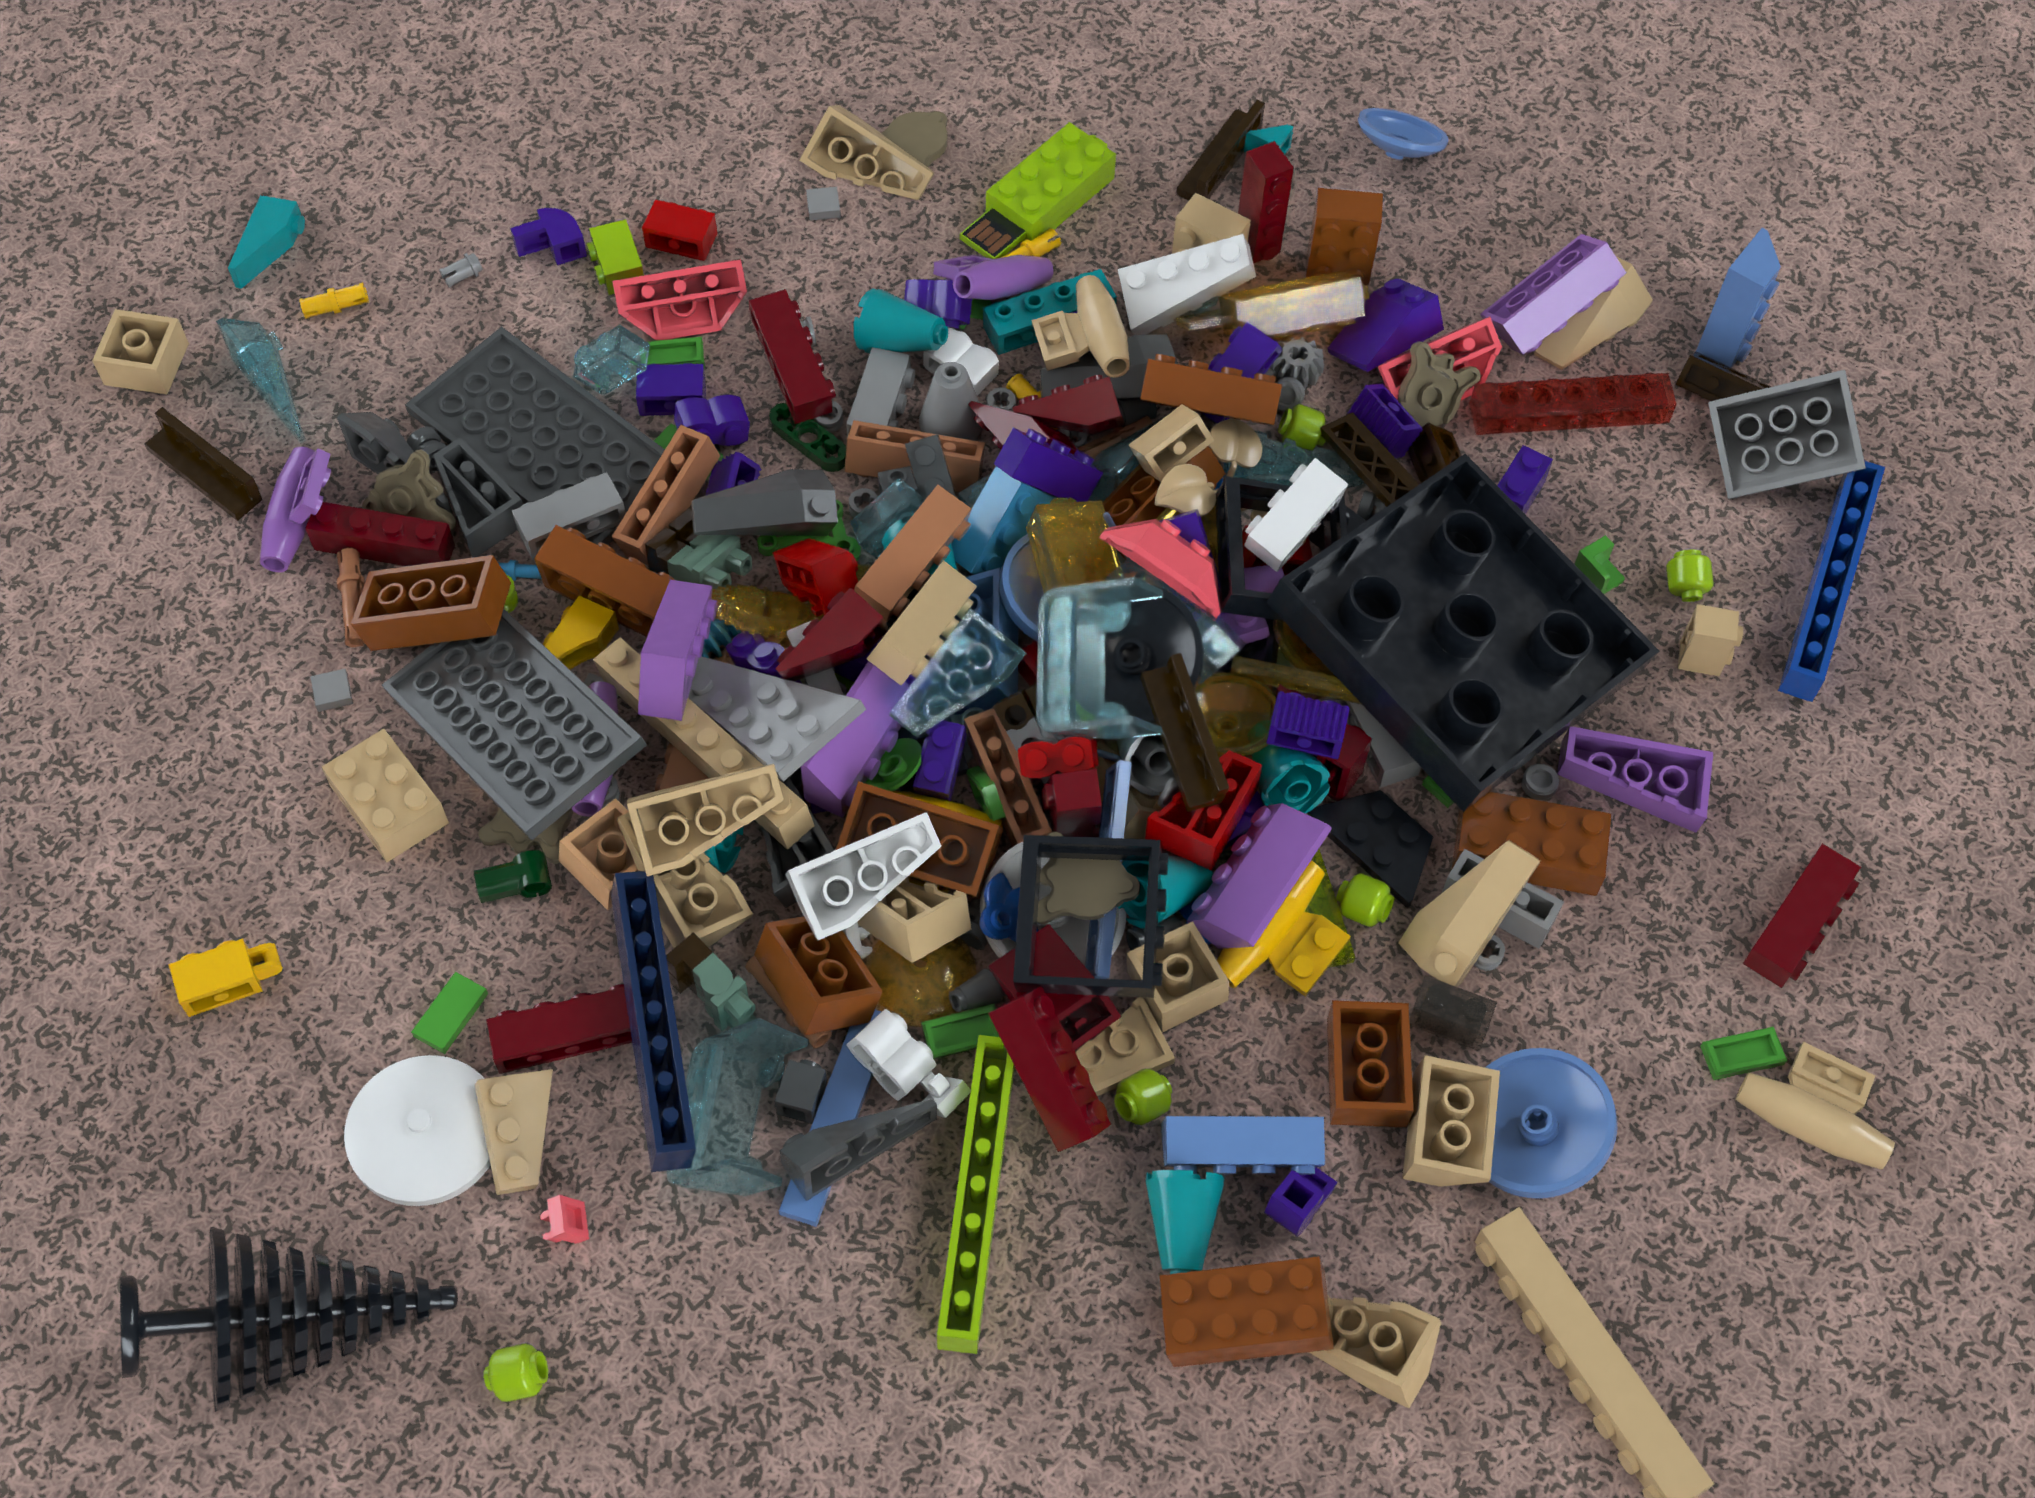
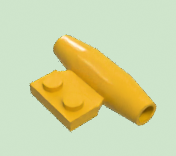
M1310 861L1254 947L1222 949L1217 962L1229 980V987L1236 988L1268 959L1275 975L1306 997L1350 941L1351 936L1322 914L1305 912L1325 875L1324 871L1315 862Z

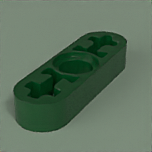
M786 403L777 404L770 410V426L778 436L825 471L837 472L845 467L846 446L842 441L812 419L795 424ZM782 417L783 419H786L790 417L791 423H789L787 420H782L781 422H779V418ZM805 433H813L817 436V439L811 443L802 442L799 438ZM826 451L831 455L838 453V457L831 456L827 458Z

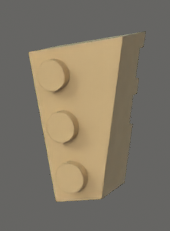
M908 877L857 921L859 926L911 963L925 957L932 951L972 929L966 893L956 890L951 895L938 891L937 884L926 882L924 886L909 882Z

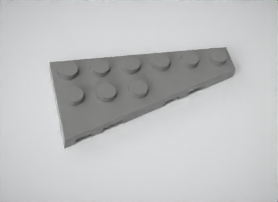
M702 656L698 659L696 672L688 698L760 763L764 766L774 763L777 776L783 782L866 710L864 704L859 699Z

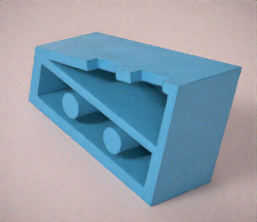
M996 466L972 507L967 520L971 523L970 528L960 541L954 539L952 543L955 562L975 575L997 568L1002 569L1004 561L1014 544L1023 536L1039 529L1064 501L1010 477Z

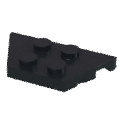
M1381 790L1316 806L1307 813V815L1327 823L1332 828L1327 837L1373 878L1389 885L1390 893L1406 908L1411 906L1433 840V836Z

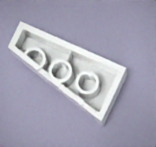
M1244 234L1118 269L1130 330L1134 335H1148L1149 332L1160 326L1165 327L1182 314L1190 310L1193 312L1202 307L1204 302L1215 296L1220 297L1256 277L1250 246Z

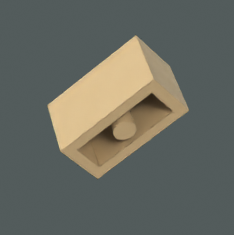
M1181 404L1130 443L1129 447L1144 471L1161 482L1172 468L1185 464L1215 440L1200 415Z
M1697 604L1680 640L1678 669L1720 676L1724 666L1730 665L1732 662L1734 646L1739 647L1742 642L1744 628L1743 626H1738L1739 611Z

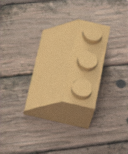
M1426 1055L1423 1057L1413 1073L1414 1111L1408 1123L1402 1179L1439 1187L1483 1183L1491 1180L1500 1079L1499 1070Z

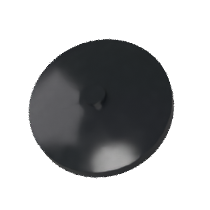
M1123 582L1099 589L1075 608L1061 634L1058 661L1061 676L1067 690L1083 710L1108 724L1122 727H1139L1156 723L1140 680L1142 672L1165 667L1171 655L1181 653L1195 690L1203 670L1204 645L1196 620L1186 605L1176 596L1152 584Z

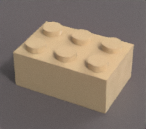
M385 729L380 730L322 766L330 787L386 862H389L449 824L441 802Z

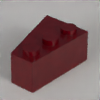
M1097 769L1051 775L1042 791H1040L1043 812L1050 813L1052 832H1058L1068 837H1099V827L1096 828L1095 824L1101 823L1102 802Z

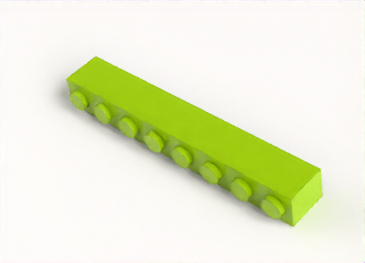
M978 1035L937 1330V1349L971 1354H977L1015 1069L1000 1037Z

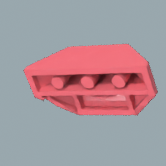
M741 259L612 281L619 315L655 341L721 331L747 293Z
M1491 317L1427 342L1434 355L1449 353L1454 356L1455 360L1452 368L1454 372L1466 366L1476 367L1480 371V380L1465 391L1461 400L1482 390L1495 358L1499 355L1502 348ZM1410 350L1378 366L1386 388L1397 400L1402 381L1411 366Z
M1152 519L1108 527L1102 532L1099 537L1100 539L1217 619L1221 613L1220 591L1214 559L1208 556L1211 551L1205 545L1195 539L1191 543L1179 536L1181 530L1166 519L1162 523Z

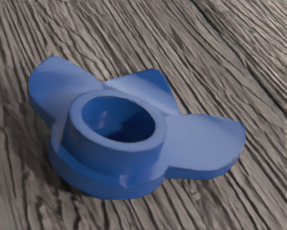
M1004 873L995 875L986 885L984 899L987 907L983 910L979 923L982 932L987 937L996 940L1009 938L1016 942L1020 887L1013 890Z

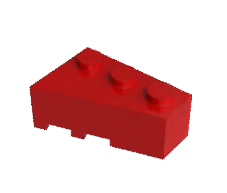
M807 538L772 552L782 584L800 602L808 600L814 605L811 607V611L816 617L822 614L825 616L829 612L827 606L839 592L842 591L845 594L850 588L854 590L858 583L856 576L858 564L849 550Z
M1230 750L1219 758L1229 785V790L1223 801L1187 812L1179 791L1172 797V801L1159 812H1153L1147 818L1145 839L1160 840L1162 849L1212 871L1258 789L1262 764Z

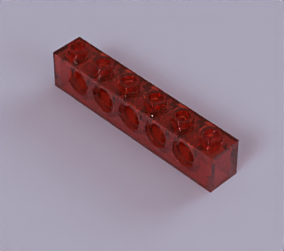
M1669 373L1617 374L1606 377L1585 376L1573 379L1552 378L1540 381L1519 380L1507 383L1487 382L1474 385L1469 403L1476 435L1670 423L1677 405Z

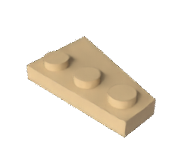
M1138 997L1132 1002V1006L1121 1015V1018L1105 1028L1092 1041H1087L1075 1052L1081 1065L1087 1070L1090 1083L1097 1096L1116 1089L1123 1079L1141 1069L1158 1071L1175 1062V1056L1144 997Z
M553 1069L478 1079L475 1083L497 1195L527 1191L538 1186Z

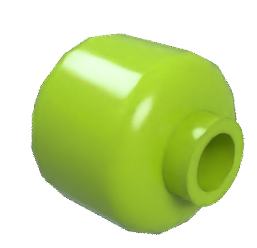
M1301 404L1295 405L1292 409L1287 408L1278 426V433L1281 434L1282 442L1304 452L1313 451L1317 445L1323 446L1326 440L1321 436L1320 429L1326 423L1325 415L1320 411Z
M1689 549L1676 552L1674 558L1668 561L1666 565L1668 590L1675 596H1681L1683 602L1702 600V594L1709 592L1713 588L1711 560L1707 556L1702 555L1700 550Z
M1361 873L1355 875L1349 882L1344 880L1339 887L1336 900L1341 902L1340 909L1344 917L1367 927H1373L1379 922L1384 923L1390 915L1394 904V896L1390 895L1389 885Z
M1141 1069L1123 1079L1117 1085L1114 1097L1116 1110L1127 1122H1132L1136 1125H1146L1170 1109L1172 1087L1165 1076L1152 1069Z
M519 1344L496 1350L490 1357L489 1366L484 1369V1382L487 1389L493 1391L495 1396L503 1402H511L537 1395L542 1389V1385L548 1379L546 1358L541 1351H537L531 1344Z

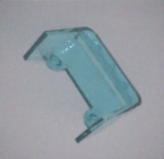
M1136 577L1053 588L1043 594L1038 606L1036 719L1042 730L1055 735L1101 739H1122L1162 734V727L1137 717L1129 716L1128 710L1123 705L1116 702L1105 703L1106 633L1121 631L1128 624L1131 617V602L1163 598V590Z
M757 1018L705 1038L698 1043L692 1053L686 1077L696 1152L691 1168L667 1171V1180L670 1183L686 1189L738 1196H749L781 1186L783 1178L763 1171L761 1161L749 1156L762 1089L771 1086L781 1079L785 1070V1054L807 1047L809 1039Z

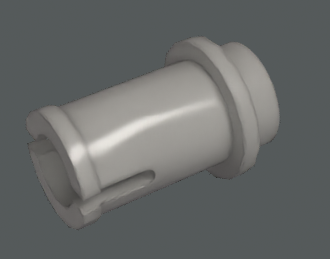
M465 253L463 254L464 258L439 269L442 278L456 273L445 279V283L449 288L472 275L475 277L479 276L478 272L482 271L483 268L474 253L470 255Z

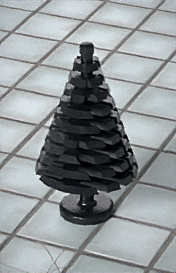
M211 1227L208 1256L209 1307L144 1312L139 1308L137 1279L130 1275L120 1276L122 1378H131L138 1374L140 1368V1342L144 1338L210 1332L212 1392L216 1412L228 1407L230 1402L231 1330L235 1329L237 1377L239 1395L242 1401L255 1394L257 1326H261L264 1381L266 1389H269L281 1382L283 1357L281 1324H286L289 1369L291 1377H295L305 1373V1368H307V1322L312 1321L314 1357L316 1366L319 1368L330 1363V1359H332L333 1319H337L340 1353L344 1357L356 1350L358 1316H363L365 1343L368 1342V1345L380 1341L382 1314L388 1313L390 1334L394 1335L404 1330L407 1310H413L414 1321L418 1325L429 1320V1310L440 1309V1311L453 1310L458 1303V1293L455 1286L452 1285L429 1289L427 1279L415 1276L413 1278L414 1288H412V1292H405L403 1274L389 1270L387 1278V1293H380L381 1283L378 1269L363 1265L362 1295H357L353 1262L339 1258L336 1271V1296L332 1297L328 1257L324 1254L313 1252L311 1261V1299H307L303 1252L288 1247L285 1263L286 1301H282L279 1277L280 1265L276 1242L262 1239L259 1285L261 1301L256 1303L251 1238L236 1233V1247L234 1250L235 1297L234 1304L229 1305V1272L225 1232L222 1229Z

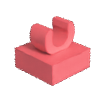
M557 1195L547 1200L548 1210L544 1211L540 1218L550 1222L551 1231L544 1233L543 1239L552 1242L564 1240L575 1244L589 1239L585 1202L563 1195Z

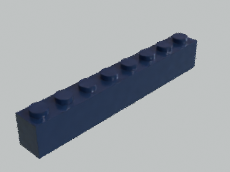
M646 871L615 873L611 900L651 1172L691 1168L696 1145L654 876H647Z

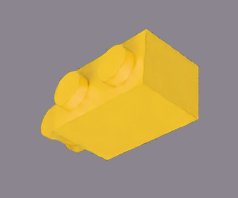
M243 938L237 941L229 940L222 942L216 948L199 954H187L180 958L179 961L168 964L179 1004L188 1017L262 992L260 981L279 974L283 969L277 947L274 943H264L249 949ZM264 960V963L255 966V963Z

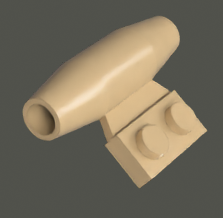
M1084 276L1077 282V313H1063V311L1031 320L1047 371L1078 362L1079 358L1088 351H1091L1104 373L1109 377H1121L1130 368L1128 338L1117 306L1103 283L1096 276Z
M1803 1042L1798 1049L1787 1077L1790 1084L1749 1072L1745 1076L1735 1100L1775 1128L1840 1158L1880 1170L1887 1164L1895 1142L1855 1115L1864 1107L1875 1075Z

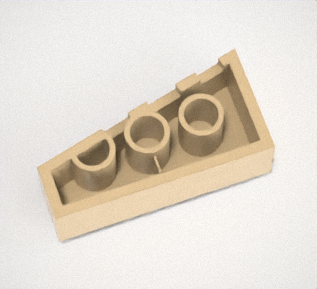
M943 560L877 644L867 660L901 686L910 674L917 678L929 663V660L924 656L928 655L932 658L945 642L939 636L943 635L947 638L960 622L954 618L955 615L962 619L974 603L969 597L977 586Z

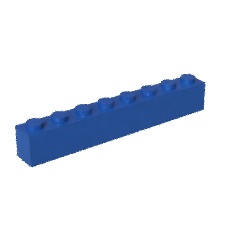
M1865 460L1866 469L1845 473L1840 479L1778 689L1780 692L1809 702H1813L1825 681L1885 470L1884 466Z

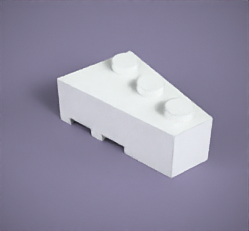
M1316 458L1308 467L1301 464L1289 479L1293 483L1286 492L1280 489L1267 505L1271 508L1270 511L1263 518L1257 515L1245 530L1249 535L1244 546L1276 572L1302 546L1303 541L1311 532H1315L1328 512L1332 513L1337 508L1348 486V483Z

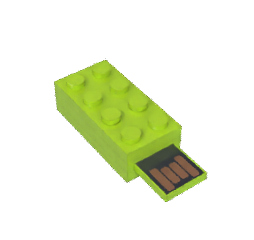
M1069 122L986 191V212L960 233V240L982 256L997 259L1005 256L1021 241L1023 242L1026 239L1031 241L1049 228L1056 229L1115 178L1116 153L1108 149L1107 143L1096 138V135H1088Z

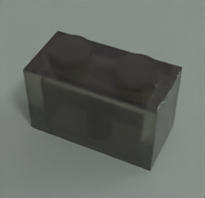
M1425 975L1409 1018L1410 1026L1479 1051L1487 1034L1497 1001Z

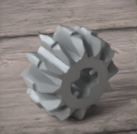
M1289 335L1286 342L1278 341L1283 351L1270 367L1271 370L1276 372L1277 381L1284 377H1292L1301 382L1304 390L1308 384L1315 386L1324 371L1323 349L1316 348L1315 340L1308 343L1305 342L1303 335L1299 340H1294Z

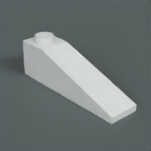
M927 812L790 869L785 875L799 908L818 941L853 926L941 847L931 820Z

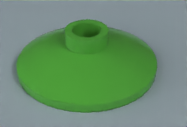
M898 739L894 748L890 752L885 751L881 757V764L876 776L872 780L867 779L865 783L891 792L906 784L921 765V745L914 739Z

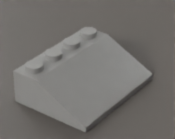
M1845 370L1708 402L1728 499L1866 469Z

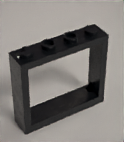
M1226 476L1216 493L1215 507L1219 591L1222 613L1283 621L1266 603L1272 593L1245 589L1241 508L1269 512L1271 508L1267 505L1280 489L1286 492L1290 487L1289 485ZM1344 494L1337 508L1332 513L1328 512L1322 519L1325 549L1347 534L1349 513H1346Z
M1024 835L1013 978L1017 992H1029L1042 986L1045 993L1154 998L1155 986H1162L1163 964L1156 963L1157 949H1164L1165 927L1158 926L1159 912H1166L1167 900L1166 889H1160L1161 875H1168V853H1162L1160 840ZM1042 857L1149 861L1142 980L1033 976Z

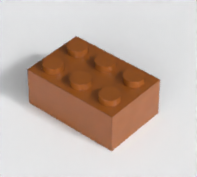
M1318 188L1307 250L1306 280L1318 283L1331 282L1348 284L1350 286H1369L1382 224L1383 193Z
M804 916L767 922L765 924L754 955L805 1036L870 1022L883 991L843 930L817 941Z
M1332 1000L1327 1017L1330 1125L1407 1127L1414 1111L1409 1003Z

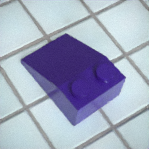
M1402 279L1387 281L1383 287L1371 293L1327 348L1329 354L1366 372L1376 368L1410 349L1413 343L1417 341L1423 342L1444 330L1438 295Z

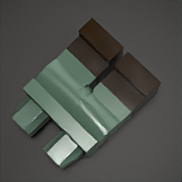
M690 508L669 524V528L665 527L645 544L649 570L656 573H666L677 581L712 586V592L721 596L730 589L732 584L730 573L734 572L740 576H745L752 570L751 555L741 550L739 537L735 535H694L692 509Z
M694 932L666 955L671 985L680 994L689 987L704 1002L706 1012L714 1019V1024L721 1031H724L729 1026L740 1038H743L757 1026V1018L753 1015L756 1007L748 997L746 982L739 975L733 979L730 969Z

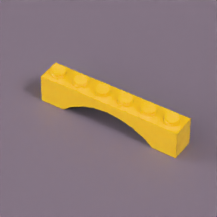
M578 596L572 606L566 607L561 616V622L554 632H550L546 636L543 645L570 670L584 661L595 658L606 649L619 629L615 611Z

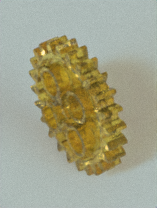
M726 584V587L718 586L717 589L713 588L712 600H717L715 619L724 620V624L733 625L737 630L749 631L750 634L761 633L766 638L769 635L780 640L788 638V630L806 622H812L816 618L821 620L823 615L816 617L812 613L811 607L814 605L805 604L806 601L800 602L794 595L782 593L780 590L773 592L767 587L758 589L754 585L746 586L737 584V587ZM768 607L767 616L765 617L763 616L764 608Z

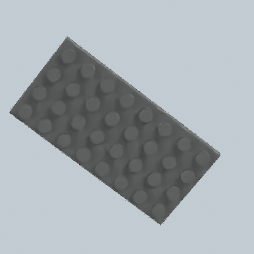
M502 326L405 404L407 413L425 427H433L440 435V438L448 445L461 437L522 499L523 504L537 501L552 495L557 490L569 488L589 477L607 472L623 500L625 512H627L665 449ZM618 526L586 539L595 544L602 542L608 545L614 540L612 535Z
M503 609L496 636L433 643L382 684V687L390 697L531 841L647 746L641 735L505 609Z

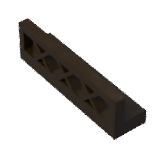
M1256 100L1247 113L1238 109L1234 110L1178 185L1176 190L1177 196L1189 201L1197 193L1210 199L1244 153L1246 134L1249 131L1262 128L1264 102Z
M1697 351L1690 354L1675 383L1709 401L1771 387Z
M163 407L155 412L162 429L144 443L146 449L237 521L263 500L255 480L250 474Z
M1353 412L1321 427V436L1386 507L1420 485Z
M1427 423L1422 427L1423 431L1419 433V436L1416 437V440L1408 450L1421 483L1462 456L1453 433L1431 423Z
M1174 654L1170 656L1165 667L1142 672L1140 680L1185 808L1189 812L1221 803L1229 790V785L1182 654Z

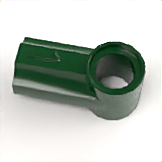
M540 850L524 851L516 855L512 862L474 870L475 884L481 903L518 894L525 898L537 897L536 893H538V896L549 893L552 889L546 855Z

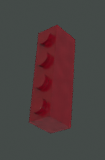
M1275 141L1247 151L1245 157L1238 214L1251 220L1248 244L1253 264L1262 260H1271L1281 253L1294 167Z
M786 289L749 300L750 320L794 423H801L832 413V399L836 398L835 389L830 379L825 380L823 376L824 365L819 352L813 353L810 346L813 345L809 328L807 326L802 327L799 321L801 319V312L797 301L790 300Z
M322 502L318 513L310 515L305 528L315 551L337 554L342 549L353 548L359 551L361 559L402 566L450 561L455 547L448 523Z
M1822 843L1743 964L1780 988L1784 986L1788 978L1796 981L1808 964V962L1802 959L1806 951L1814 954L1825 938V935L1819 931L1824 924L1831 928L1843 909L1837 906L1841 898L1849 901L1860 884L1854 878L1861 869V866Z
M624 984L612 986L608 991L600 993H579L570 1000L557 1003L551 1001L541 1002L531 1009L518 1012L506 1010L498 1013L496 1017L486 1019L493 1061L499 1074L632 1043Z
M1042 986L1012 999L988 1013L1058 1152L1089 1140L1112 1125L1107 1116L1106 1107L1099 1100L1093 1089L1089 1074L1085 1067L1081 1065L1072 1047L1071 1038L1064 1031L1055 1013L1054 1004L1046 995Z

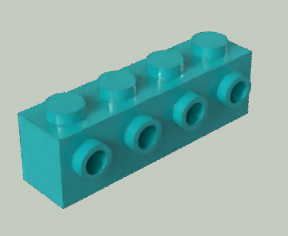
M1102 269L1085 272L1077 277L1062 282H1055L1047 287L1032 292H1025L1017 297L994 302L989 306L983 307V328L997 354L1001 355L1038 342L1031 320L1063 311V313L1077 311L1076 284L1084 276L1093 275L1098 277L1116 304L1117 296Z

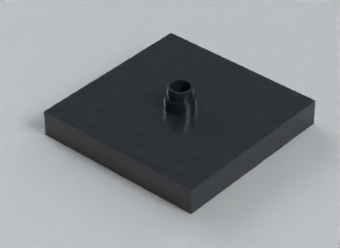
M1466 453L1281 578L1266 602L1463 812L1565 733L1570 726H1574L1640 674L1659 653V650Z

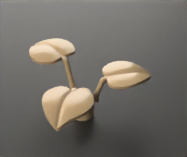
M1229 418L1219 422L1211 429L1210 434L1215 441L1209 445L1210 449L1219 461L1231 463L1226 476L1233 477L1237 464L1247 469L1254 468L1258 464L1262 456V444L1257 433L1248 424L1239 419ZM1180 464L1172 468L1161 481L1157 490L1155 505L1171 508L1180 513L1198 509L1200 516L1206 522L1216 525L1215 503L1218 489L1214 490V484L1207 482L1206 474L1200 467L1192 464ZM1241 508V512L1248 510L1245 508ZM1253 510L1250 519L1253 521L1257 515L1263 518L1268 512Z

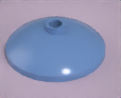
M1368 108L1362 110L1358 117V124L1363 133L1374 145L1386 151L1387 156L1394 159L1402 160L1404 157L1420 158L1433 155L1444 150L1448 143V136L1440 128L1426 120L1404 112L1383 108Z

